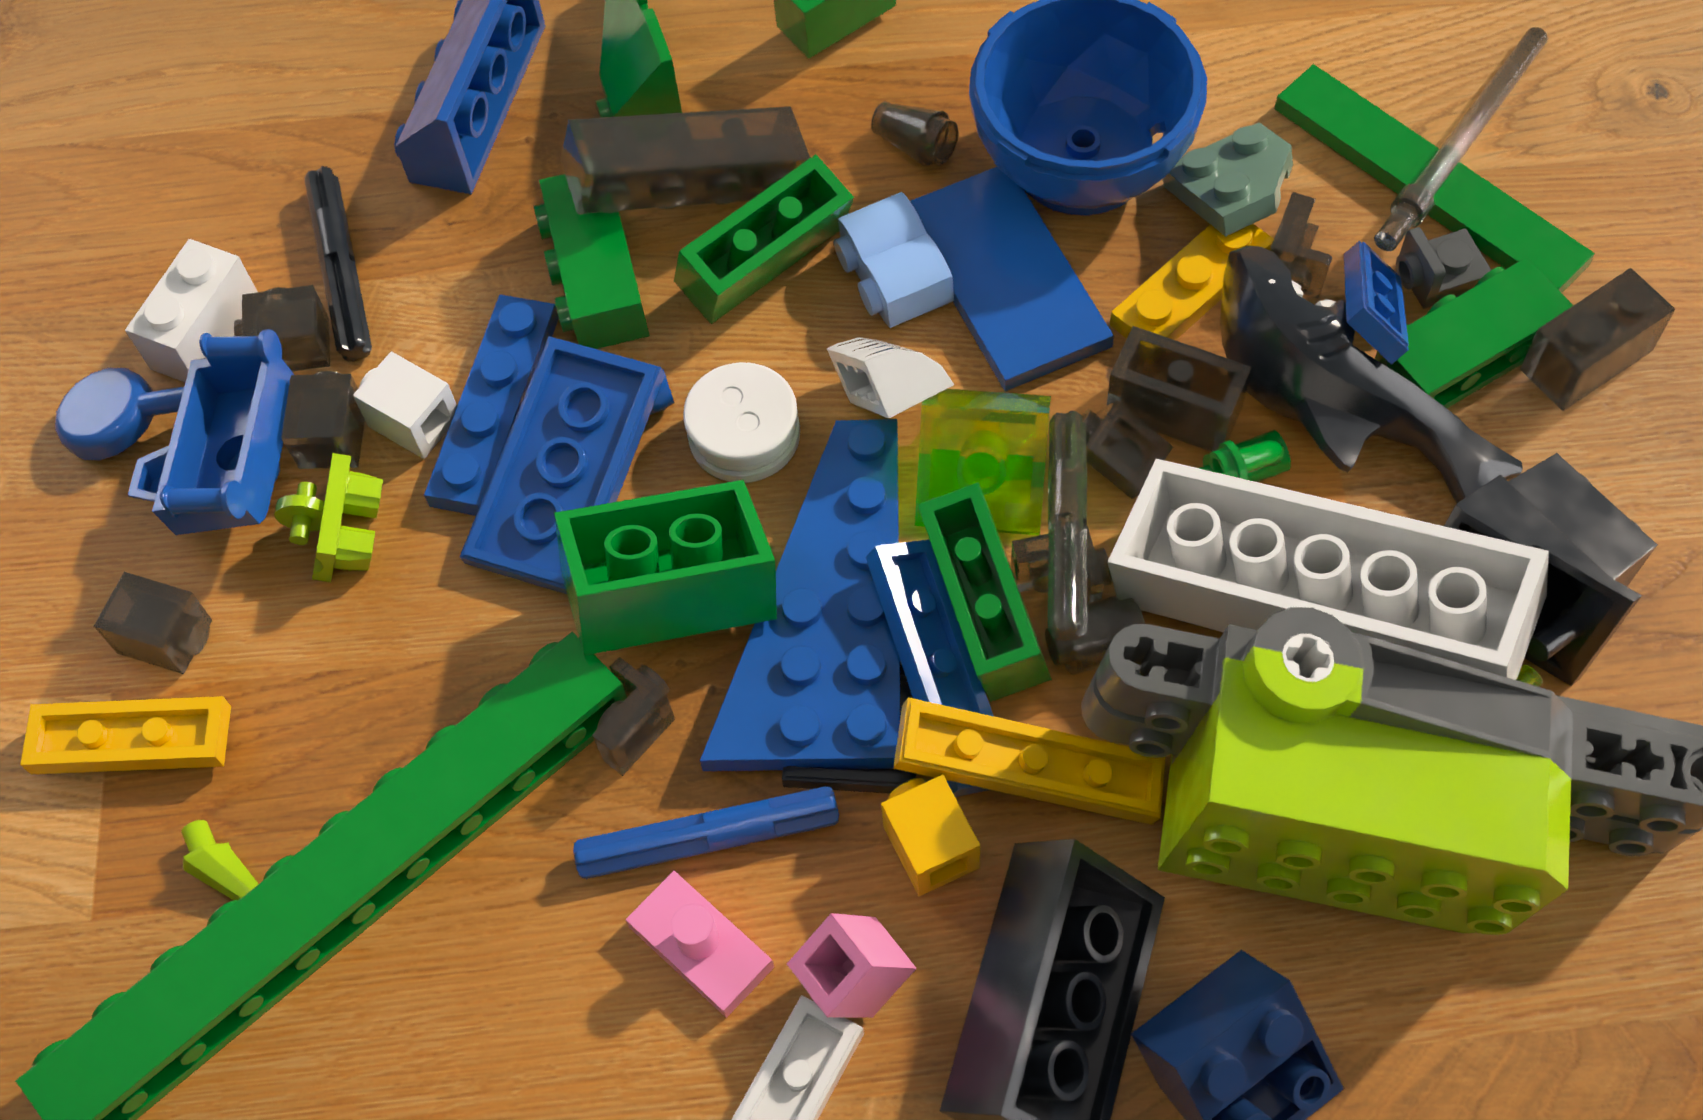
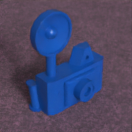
M271 329L262 330L259 336L212 337L209 333H203L200 336L199 344L201 352L206 358L191 360L184 387L153 391L142 376L127 368H105L89 374L78 381L66 393L56 411L55 430L61 443L72 454L82 460H102L118 455L133 445L148 429L153 416L178 412L169 445L137 459L128 496L154 502L152 512L175 535L260 524L265 520L268 513L274 483L280 473L279 461L295 391L294 373L283 361L280 339L276 332Z

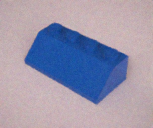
M458 0L451 28L446 38L441 39L437 44L431 71L426 81L420 82L417 87L415 105L406 124L400 125L396 133L395 153L401 160L409 182L472 195L546 26L539 0Z

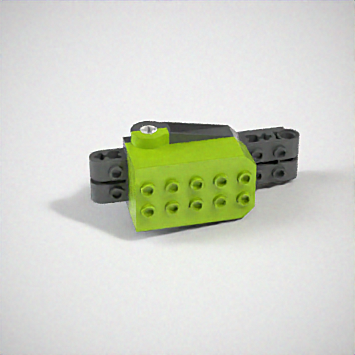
M1290 607L1274 613L1258 630L1229 624L1220 639L1150 624H1133L1125 627L1113 637L1081 703L1082 717L1087 727L1098 737L1110 742L1129 745L1132 752L1145 757L1161 758L1172 754L1158 862L1159 871L1460 933L1502 935L1511 932L1568 890L1569 842L1584 839L1608 844L1612 852L1620 855L1644 856L1651 853L1670 851L1703 829V725L1558 696L1551 690L1378 638L1352 633L1350 629L1333 615L1311 607Z

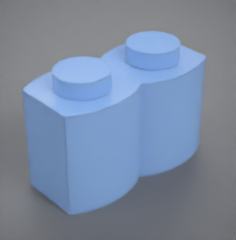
M903 192L838 218L840 238L834 240L836 254L843 269L847 273L855 270L861 279L858 282L859 293L871 316L879 313L887 326L892 328L954 301L953 277L937 245L926 233L913 205Z

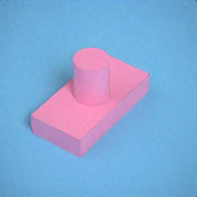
M675 871L626 919L629 928L726 1018L774 968L773 961L767 954Z

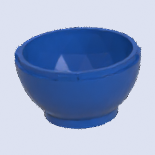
M1039 0L1023 6L1014 13L1009 11L988 30L987 39L980 46L971 68L969 98L978 135L998 169L1038 203L1051 210L1070 215L1088 216L1105 213L1124 205L1130 199L1150 189L1171 172L1191 146L1207 102V75L1199 53L1186 34L1176 24V19L1150 2L1146 4L1139 0ZM1156 133H1162V138L1153 143L1152 136Z

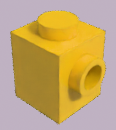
M944 775L928 782L923 778L905 782L890 793L889 800L881 803L883 827L918 896H922L980 868V843Z

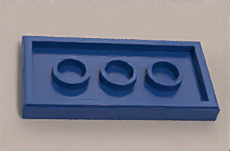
M994 167L910 201L926 233L935 242L953 277V303L1005 392L1113 347V333L1027 194L1000 169Z
M549 336L459 556L460 559L467 565L567 594L560 568L554 513L617 501L664 380L665 374L662 368Z

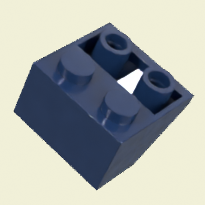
M1243 950L1237 952L1131 1033L1157 1084L1185 1120H1306L1344 1090L1291 981Z

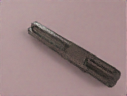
M1072 410L1066 414L1056 413L1049 421L1048 629L1052 632L1055 640L1062 642L1069 639L1080 640L1087 632L1086 424L1082 421V415Z

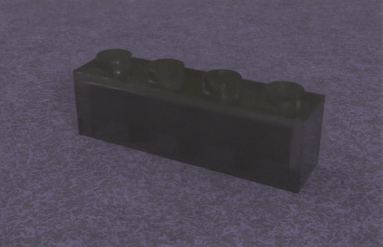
M791 106L572 119L568 120L560 160L577 214L598 212L616 213L623 210L649 208L670 209L677 206L713 203L724 205L731 202L750 201L811 157Z

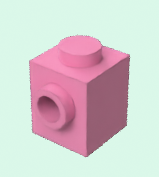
M831 913L787 963L808 991L813 1001L827 1017L873 1018L917 969L876 917Z

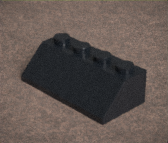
M1076 839L1015 843L940 1112L955 1120H1111L1165 897Z

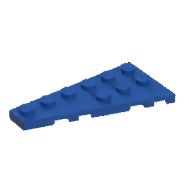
M897 419L836 420L776 569L777 619L754 624L701 756L700 764L702 771L783 770V767L786 766L824 769H893L901 717L900 658L866 556L875 546L899 543Z

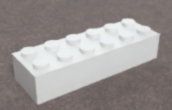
M1155 459L1108 559V566L1118 603L1128 607L1224 632L1229 624L1258 630L1274 613L1290 607H1311L1333 615L1350 629L1352 633L1371 636L1517 680L1547 596L1549 551Z

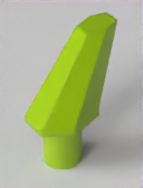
M196 820L183 827L181 833L189 850V853L183 856V870L232 900H240L258 885V882L232 851L229 843L216 844L207 821Z

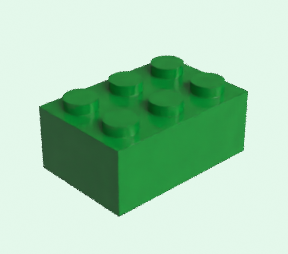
M744 480L554 513L561 573L584 656L777 619L775 558Z

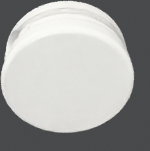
M741 362L713 369L694 384L684 404L683 419L691 452L697 463L706 472L721 480L728 482L744 480L745 483L765 479L781 470L790 461L797 449L800 439V424L793 390L781 375L763 365Z

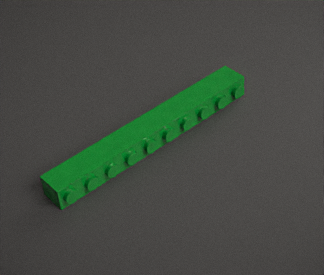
M573 631L561 641L545 645L533 656L529 666L509 683H502L490 689L480 700L478 708L457 725H449L438 731L429 740L426 750L405 767L395 768L382 776L375 784L369 796L350 811H343L331 817L322 826L317 838L297 854L283 857L267 870L260 884L240 900L230 901L218 908L211 915L207 926L184 945L175 946L161 954L153 962L150 972L126 992L114 994L104 1000L94 1010L92 1019L69 1038L54 1042L43 1049L34 1059L32 1067L15 1082L42 1120H137L632 710L623 684L595 654L584 656L580 640Z

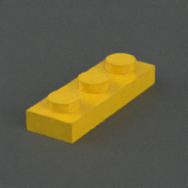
M1251 224L1228 236H1224L1212 225H1209L1112 310L1109 325L1150 358L1156 359L1222 299L1223 278L1229 252L1246 246L1263 247L1273 252L1275 239L1255 224Z
M223 696L31 704L20 765L31 775L224 767L231 706Z

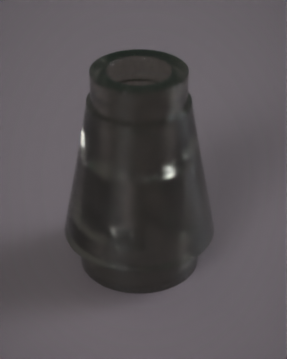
M884 101L878 105L871 120L873 133L880 135L923 166H928L932 163L936 165L944 164L951 157L957 145L958 125L950 120L945 111L893 104Z

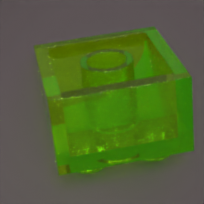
M946 389L924 400L921 408L915 526L925 527L918 507L919 504L979 482L998 532L1040 536L1051 396Z

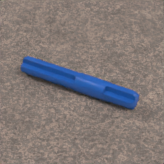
M825 786L579 839L574 843L573 848L576 869L581 878L589 879L834 826L839 822L836 797L832 788Z

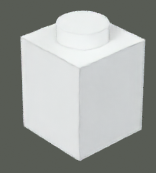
M392 351L377 368L371 369L363 377L359 389L353 394L369 428L423 459L427 457L448 432L457 408L448 383Z

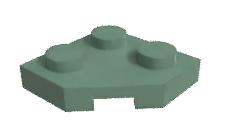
M1260 122L1237 129L1232 135L1211 145L1187 152L1171 172L1163 178V186L1220 233L1228 236L1277 212L1281 201V185L1284 178H1289L1293 167L1292 146Z

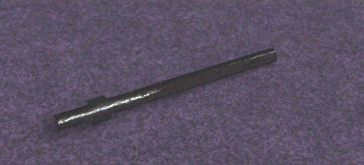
M1539 27L1528 29L1414 184H1408L1402 188L1391 203V215L1374 237L1375 244L1380 249L1388 252L1395 250L1406 235L1407 230L1411 227L1419 226L1434 207V195L1547 43L1548 36L1543 29Z

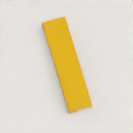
M907 698L902 705L893 769L935 778L944 775L948 781L1153 825L1161 818L1165 757H1145L1132 752L1128 746L913 698Z

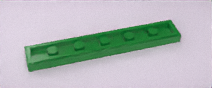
M1312 64L1277 96L1274 108L1276 111L1450 231L1456 232L1466 228L1479 251L1507 269L1528 257L1554 286L1563 293L1590 266L1595 255L1594 252L1315 64Z

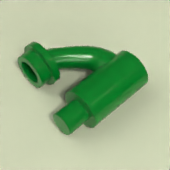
M1272 430L1237 444L1231 440L1221 443L1218 450L1203 457V466L1199 467V469L1260 482L1289 471L1291 459L1284 439L1276 430Z

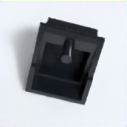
M1558 453L1509 481L1502 475L1497 476L1458 502L1444 525L1445 527L1549 551L1547 596L1525 659L1571 686L1581 679L1642 597V595L1627 586L1658 545Z

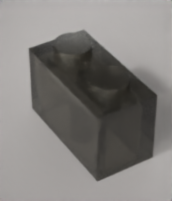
M1629 268L1540 327L1520 370L1562 411H1565L1652 352L1670 321L1675 308L1632 268Z
M1133 326L1110 374L1106 414L1213 452L1219 449L1221 443L1229 440L1244 404L1252 367Z

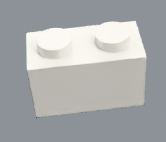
M188 239L125 331L151 370L186 382L191 360L206 358L200 349V336L203 333H209L212 337H234L260 299V295L239 256Z

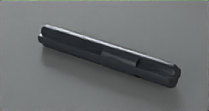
M321 166L318 170L307 172L304 179L336 351L342 354L345 361L355 362L358 358L370 355L372 344L339 178L333 174L331 168Z

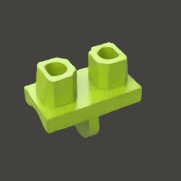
M332 453L325 502L315 498L317 486L311 482H300L297 494L284 496L276 502L275 519L280 524L291 528L289 535L291 543L305 545L308 543L310 531L320 530L312 580L331 582L333 568L369 571L375 531L341 526L343 513L376 519L383 479L349 471L352 456Z

